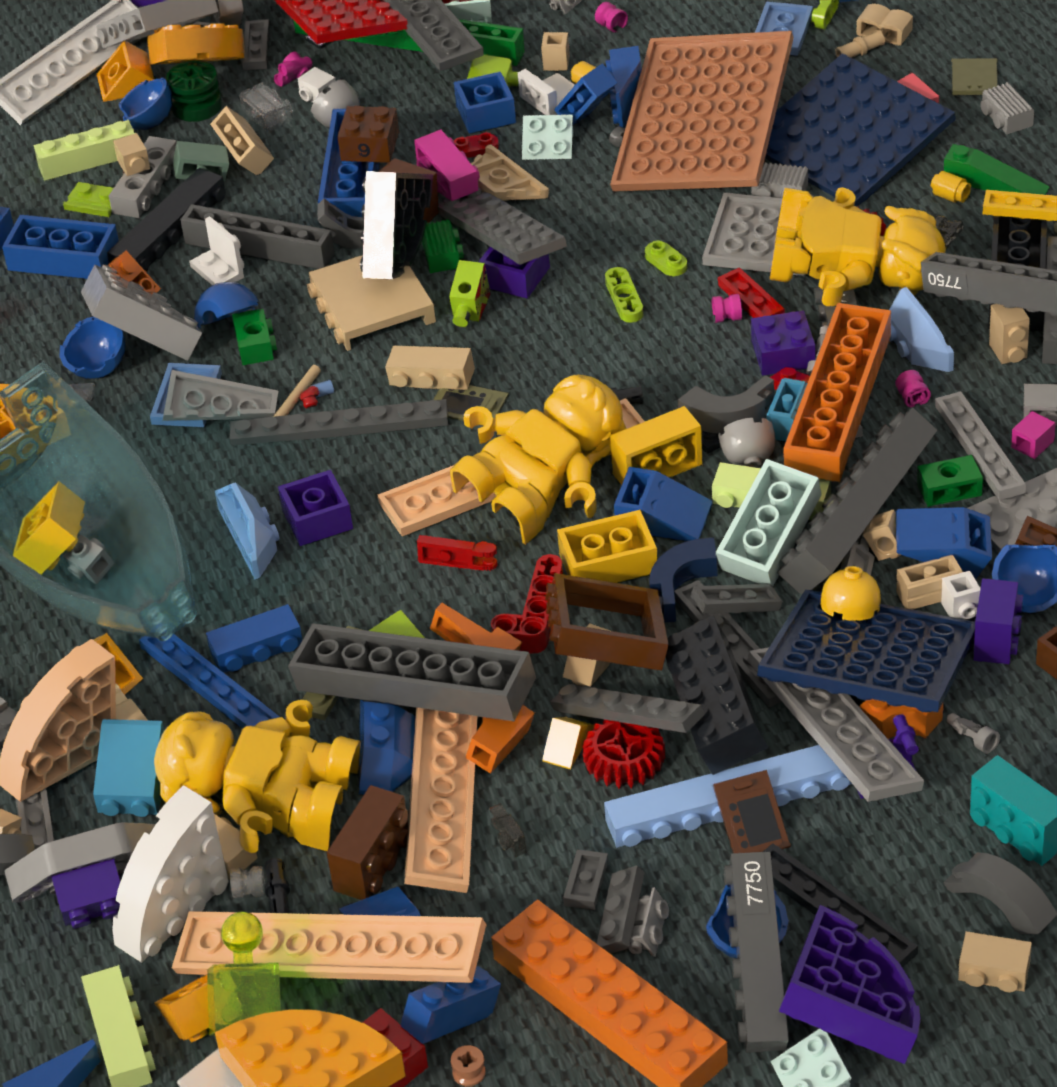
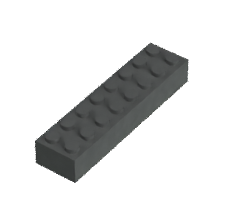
M913 407L904 415L899 412L890 421L889 427L885 424L878 430L874 436L877 439L876 442L872 441L862 451L863 459L859 458L848 470L851 473L850 477L845 476L835 487L838 491L836 495L832 494L822 505L824 511L822 513L819 511L808 523L811 526L809 531L807 529L804 530L795 540L796 548H791L781 559L784 564L777 573L799 593L803 594L805 589L812 590L834 572L936 433L937 429Z
M313 623L288 665L297 691L515 721L536 679L529 652Z

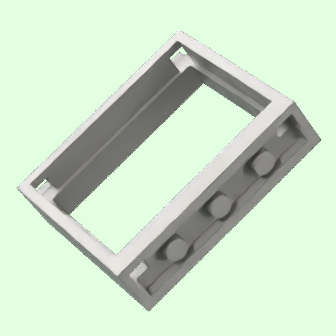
M167 0L137 8L96 25L97 37H100L104 49L121 44L123 41L130 42L154 34V30L166 27L167 25H181L182 27L219 11L215 0Z

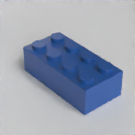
M20 215L2 248L8 271L87 279L95 264L100 267L103 264H109L107 252L119 242L115 224Z

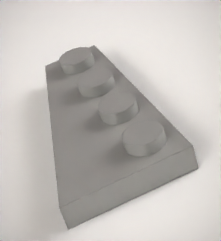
M172 370L162 421L232 420L273 417L276 410L278 390Z

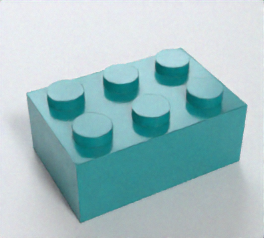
M998 755L972 775L970 815L977 825L988 827L995 832L996 837L1002 843H1010L1019 850L1026 860H1034L1041 866L1057 854L1056 795Z

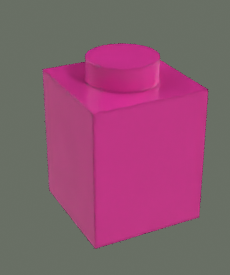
M1033 411L1030 412L1012 429L1011 448L1035 459L1054 442L1055 422Z

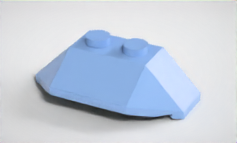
M907 287L900 289L889 309L891 310V336L889 341H894L900 356L906 357L913 365L946 372L953 371L954 351L950 345L946 344L941 331Z
M235 482L215 490L217 506L254 579H258L277 552L276 541L279 540V534L276 526L269 524L270 518L265 506L260 507L256 498Z

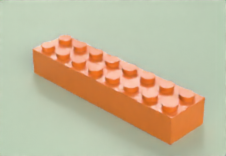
M837 303L784 446L785 466L813 475L819 479L840 482L891 336V310Z
M538 899L491 937L494 959L658 1087H703L728 1064L727 1042Z

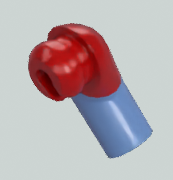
M331 380L311 385L301 393L300 401L303 402V406L306 409L317 405L316 398L334 393Z

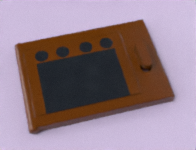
M767 770L712 785L733 853L763 852L772 843L781 849L791 847Z

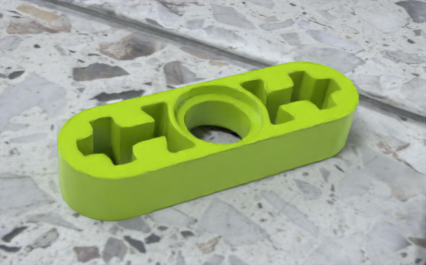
M621 267L607 270L605 273L606 286L620 318L629 323L641 320L643 317V305L628 271ZM616 278L621 280L620 284H617ZM620 294L630 295L629 297H618ZM631 305V309L633 312L627 310V306Z

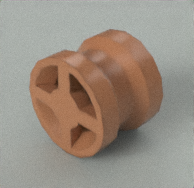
M467 1045L459 1047L453 1052L451 1067L454 1080L463 1086L479 1084L484 1079L486 1071L482 1051L475 1046Z

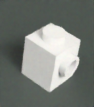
M316 67L312 68L298 78L301 98L304 101L314 102L321 92L326 94L331 90L328 85L336 81L335 77Z
M967 571L942 578L941 603L948 616L963 620L976 617L980 587L972 573Z

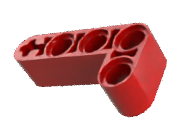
M546 554L537 560L522 615L499 614L491 621V632L499 627L522 642L519 651L539 653L545 650L548 645L551 628H548L549 614H546L548 602L545 600L547 583H552L554 573L563 574V565L560 557Z

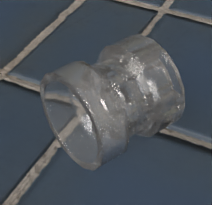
M263 865L253 866L250 871L243 870L241 867L230 869L233 900L243 899L249 894H252L254 897H265L263 885H265Z

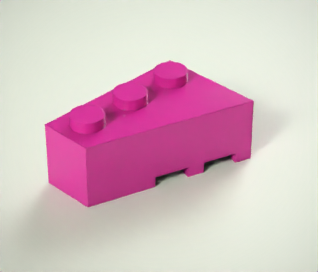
M438 130L415 139L417 166L437 172V186L440 194L454 201L479 191L478 179H480V174L477 167L471 165L465 153L458 150L451 137L448 138L442 130Z

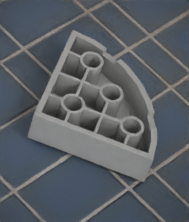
M95 264L81 290L92 316L188 361L202 334L197 327L198 322L172 308L164 296L155 292L153 294L148 293L139 284L121 278L116 274L117 270L103 264L100 267Z

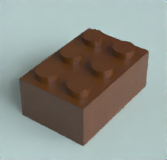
M370 785L327 851L333 891L359 900L366 899L372 893L377 894L379 892L384 874L387 870L391 871L394 868L397 854L401 847H407L408 810H406L403 795Z

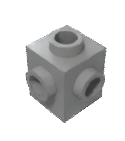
M80 534L75 547L70 552L66 551L63 554V558L69 564L67 569L79 579L84 576L93 583L98 584L115 562L105 551L106 547L95 538L89 540Z

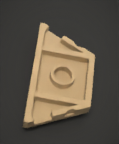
M491 144L486 147L483 156L478 155L474 162L471 163L479 171L478 187L483 192L490 193L501 200L548 198L549 188Z

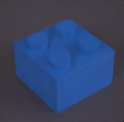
M501 71L454 82L456 107L469 134L516 123L514 98Z

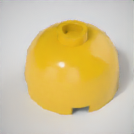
M848 566L829 576L822 589L820 605L822 610L830 616H833L834 612L843 614L842 619L861 621L874 617V611L879 612L880 589L876 580L867 572L862 571L861 568L856 566Z

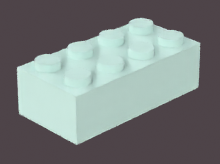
M766 459L716 551L719 568L755 583L771 584L773 587L779 576L777 572L784 564L781 559L791 548H794L795 540L802 533L822 495L819 478Z

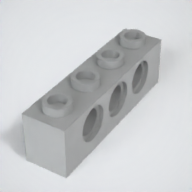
M148 137L144 146L147 149L150 169L130 176H126L125 173L122 175L109 195L112 214L140 218L144 211L149 210L151 200L155 195H159L161 185L170 178L171 170L174 167L173 157L177 144L176 140Z

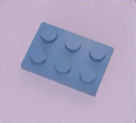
M766 1L755 33L792 31L794 39L790 55L798 56L812 19L813 6Z
M168 363L150 415L151 424L204 427L206 420L162 421L171 371L175 370L220 379L222 374L221 366Z

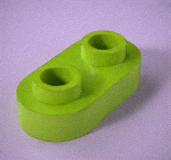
M820 0L818 8H814L812 13V22L815 24V28L826 29L838 9L839 0Z
M653 241L645 247L646 260L664 274L679 276L686 272L687 259L667 243Z

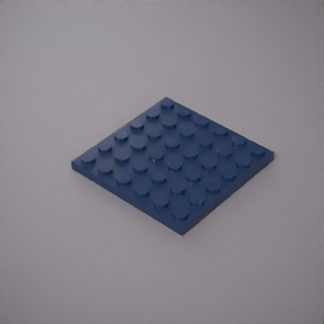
M842 53L776 111L765 158L782 166L785 164L792 167L795 165L797 167L801 166L802 168L806 166L808 168V182L834 197L837 189L841 187L847 188L855 194L854 206L857 207L955 121L956 116L954 111Z
M805 589L758 665L757 676L767 678L772 682L784 681L797 684L802 688L814 687L824 689L832 694L844 693L854 695L862 700L874 699L884 701L892 706L904 705L917 708L922 712H938L975 638V622L880 604L879 612L874 611V617L861 621L842 619L843 614L834 612L833 616H830L822 610L820 605L822 592Z

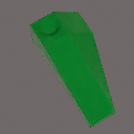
M953 144L944 158V171L966 179L972 188L985 191L995 190L1046 195L1050 186L978 149L969 148L964 145Z

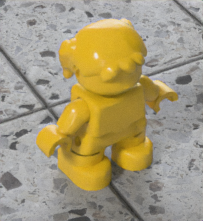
M843 187L837 189L835 199L832 202L822 196L813 197L808 191L784 188L770 280L789 282L792 280L793 273L808 274L809 270V276L820 279L819 287L822 290L824 289L822 296L823 305L835 306L837 303H841L844 291L871 284L875 267H878V275L884 285L888 287H907L913 295H916L919 291L924 290L921 261L935 252L946 253L945 241L940 231L936 228L935 218L925 211L887 206L885 214L895 222L888 226L884 236H880L881 218L878 215L866 213L854 206L856 198L851 190Z
M571 375L561 380L554 387L553 393L544 403L543 413L537 409H531L527 413L513 410L498 413L496 418H493L487 408L481 406L471 407L464 414V425L469 428L483 425V427L478 428L480 444L489 441L494 436L495 431H497V435L501 436L489 441L480 453L462 457L450 469L453 492L457 494L470 481L476 488L481 503L494 493L496 497L491 503L492 511L497 513L505 506L514 514L520 525L522 543L525 545L543 529L561 489L567 483L569 488L565 492V507L572 508L573 503L577 500L586 501L584 504L585 513L588 518H592L596 513L597 503L595 490L590 485L591 468L595 462L611 454L610 435L627 429L623 421V411L618 397L607 385L594 377Z
M297 700L290 703L286 708L285 719L278 717L261 721L255 726L244 727L236 746L233 732L228 725L223 722L214 721L210 714L205 712H187L179 716L164 730L156 748L154 766L156 776L161 783L160 795L164 802H167L184 785L210 801L213 812L217 815L220 813V806L210 796L215 795L223 787L224 809L240 826L239 842L241 847L249 853H256L258 851L259 838L257 831L267 835L272 833V826L286 837H295L301 845L328 851L335 804L341 805L343 802V789H348L349 774H357L359 771L361 742L343 736L336 737L332 744L326 742L317 743L316 740L310 738V725L308 721L312 718L313 706L307 700Z

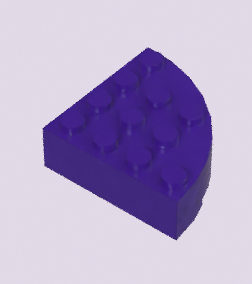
M820 905L804 942L779 1012L820 1028L827 1033H832L851 1041L855 1045L865 1047L889 1059L905 1064L918 1036L920 1025L919 1006L915 1004L913 999L915 991L910 979L900 963L874 937L867 939L856 930L857 924L843 915Z

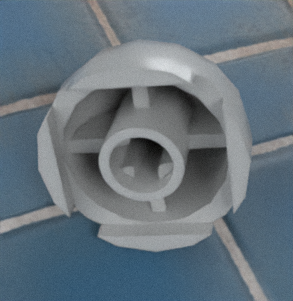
M344 79L337 80L328 85L331 90L326 94L321 92L311 107V113L314 118L325 127L330 128L333 109L360 106L357 92Z
M745 418L724 427V434L719 433L718 435L725 458L735 465L760 467L772 455L776 445L772 422L761 418L762 423H754L753 418Z

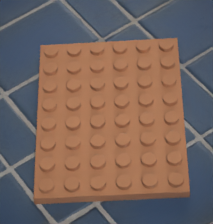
M792 31L650 38L610 183L612 191L758 186L794 39Z

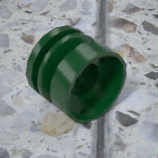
M191 60L179 63L169 70L166 81L172 91L171 109L174 116L183 121L199 122L209 119L219 112L222 100L218 89L217 71L213 65L205 61Z

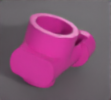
M296 51L290 53L285 57L283 63L279 64V73L274 76L275 83L281 87L301 77L311 69L313 64L311 59L307 56L301 57Z

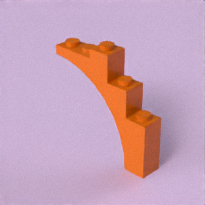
M441 603L436 608L430 626L433 632L449 642L519 651L522 643L499 627L490 633L444 603ZM522 705L515 721L483 717L482 725L472 737L465 758L491 774L529 731L535 712Z

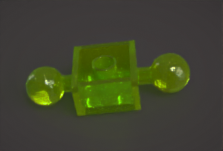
M249 912L233 913L224 921L221 928L222 941L233 952V964H213L207 969L209 1036H215V1032L237 1021L263 1013L281 1011L279 962L253 963V950L262 941L263 927L260 920Z

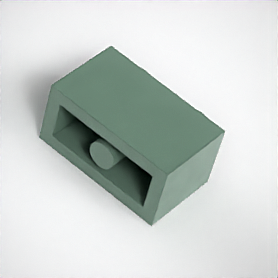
M177 141L173 157L175 178L186 180L198 168L223 176L225 182L229 167L226 146Z

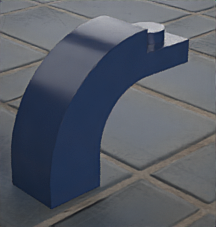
M714 537L695 539L678 544L662 554L652 567L649 587L650 589L658 590L661 609L664 614V623L676 622L674 590H677L684 582L694 578L718 576Z

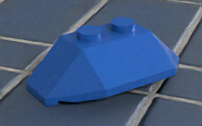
M367 700L360 701L359 741L361 742L359 760V794L364 795L370 785L394 792L412 777L416 716L394 704Z

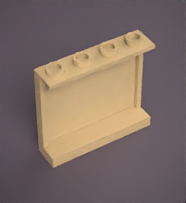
M363 255L309 272L310 283L307 284L309 295L312 299L316 298L317 308L320 314L325 313L328 328H334L337 343H343L347 351L351 350L350 339L420 316L426 325L436 322L434 304L410 266H405V273L395 279L362 278L363 272L360 269V260Z

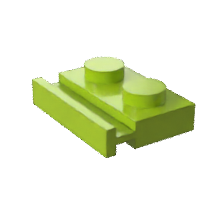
M78 182L69 194L68 201L63 203L64 210L110 217L112 209L109 195L114 188Z

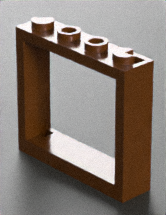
M554 573L552 583H547L545 600L548 601L546 614H549L548 628H551L550 641H554L555 654L662 671L669 644L657 589ZM567 604L640 616L644 636L570 625Z

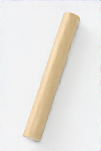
M317 365L311 366L273 417L286 416L300 400L301 393L310 387L321 372Z

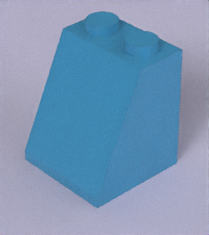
M102 720L93 792L98 813H104L108 816H115L118 813L134 814L138 817L158 814L162 799L160 795L161 783L155 773L154 756L161 735L164 732L162 721Z

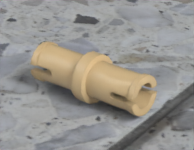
M877 30L864 37L858 36L853 39V42L837 47L835 53L837 57L842 53L851 58L859 54L863 56L867 54V51L884 45L885 38L883 33Z

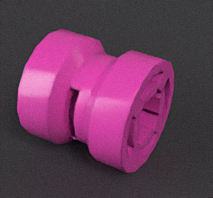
M604 2L597 8L595 20L615 33L617 31L612 28L617 25L624 28L628 22V15L625 11L616 8L612 3Z
M731 294L725 299L721 296L712 297L715 323L724 322L726 318L733 321L742 320L739 294Z
M908 370L897 377L895 386L909 408L914 407L915 404H926L929 401L931 392L918 371Z

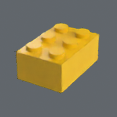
M685 406L610 435L613 475L621 485L629 467L658 471L670 478L702 465L701 425Z
M58 481L23 518L13 557L39 577L46 569L51 571L58 564L59 556L64 551L70 552L79 540L77 534L82 527L80 522L84 517L85 501Z
M641 510L557 529L559 554L566 572L570 576L617 583L650 575L652 567L657 561V547Z

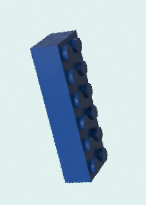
M333 109L318 203L325 198L344 213L354 217H362V207L365 203L363 180L366 177V172H379L380 162L341 161L338 134L346 109Z

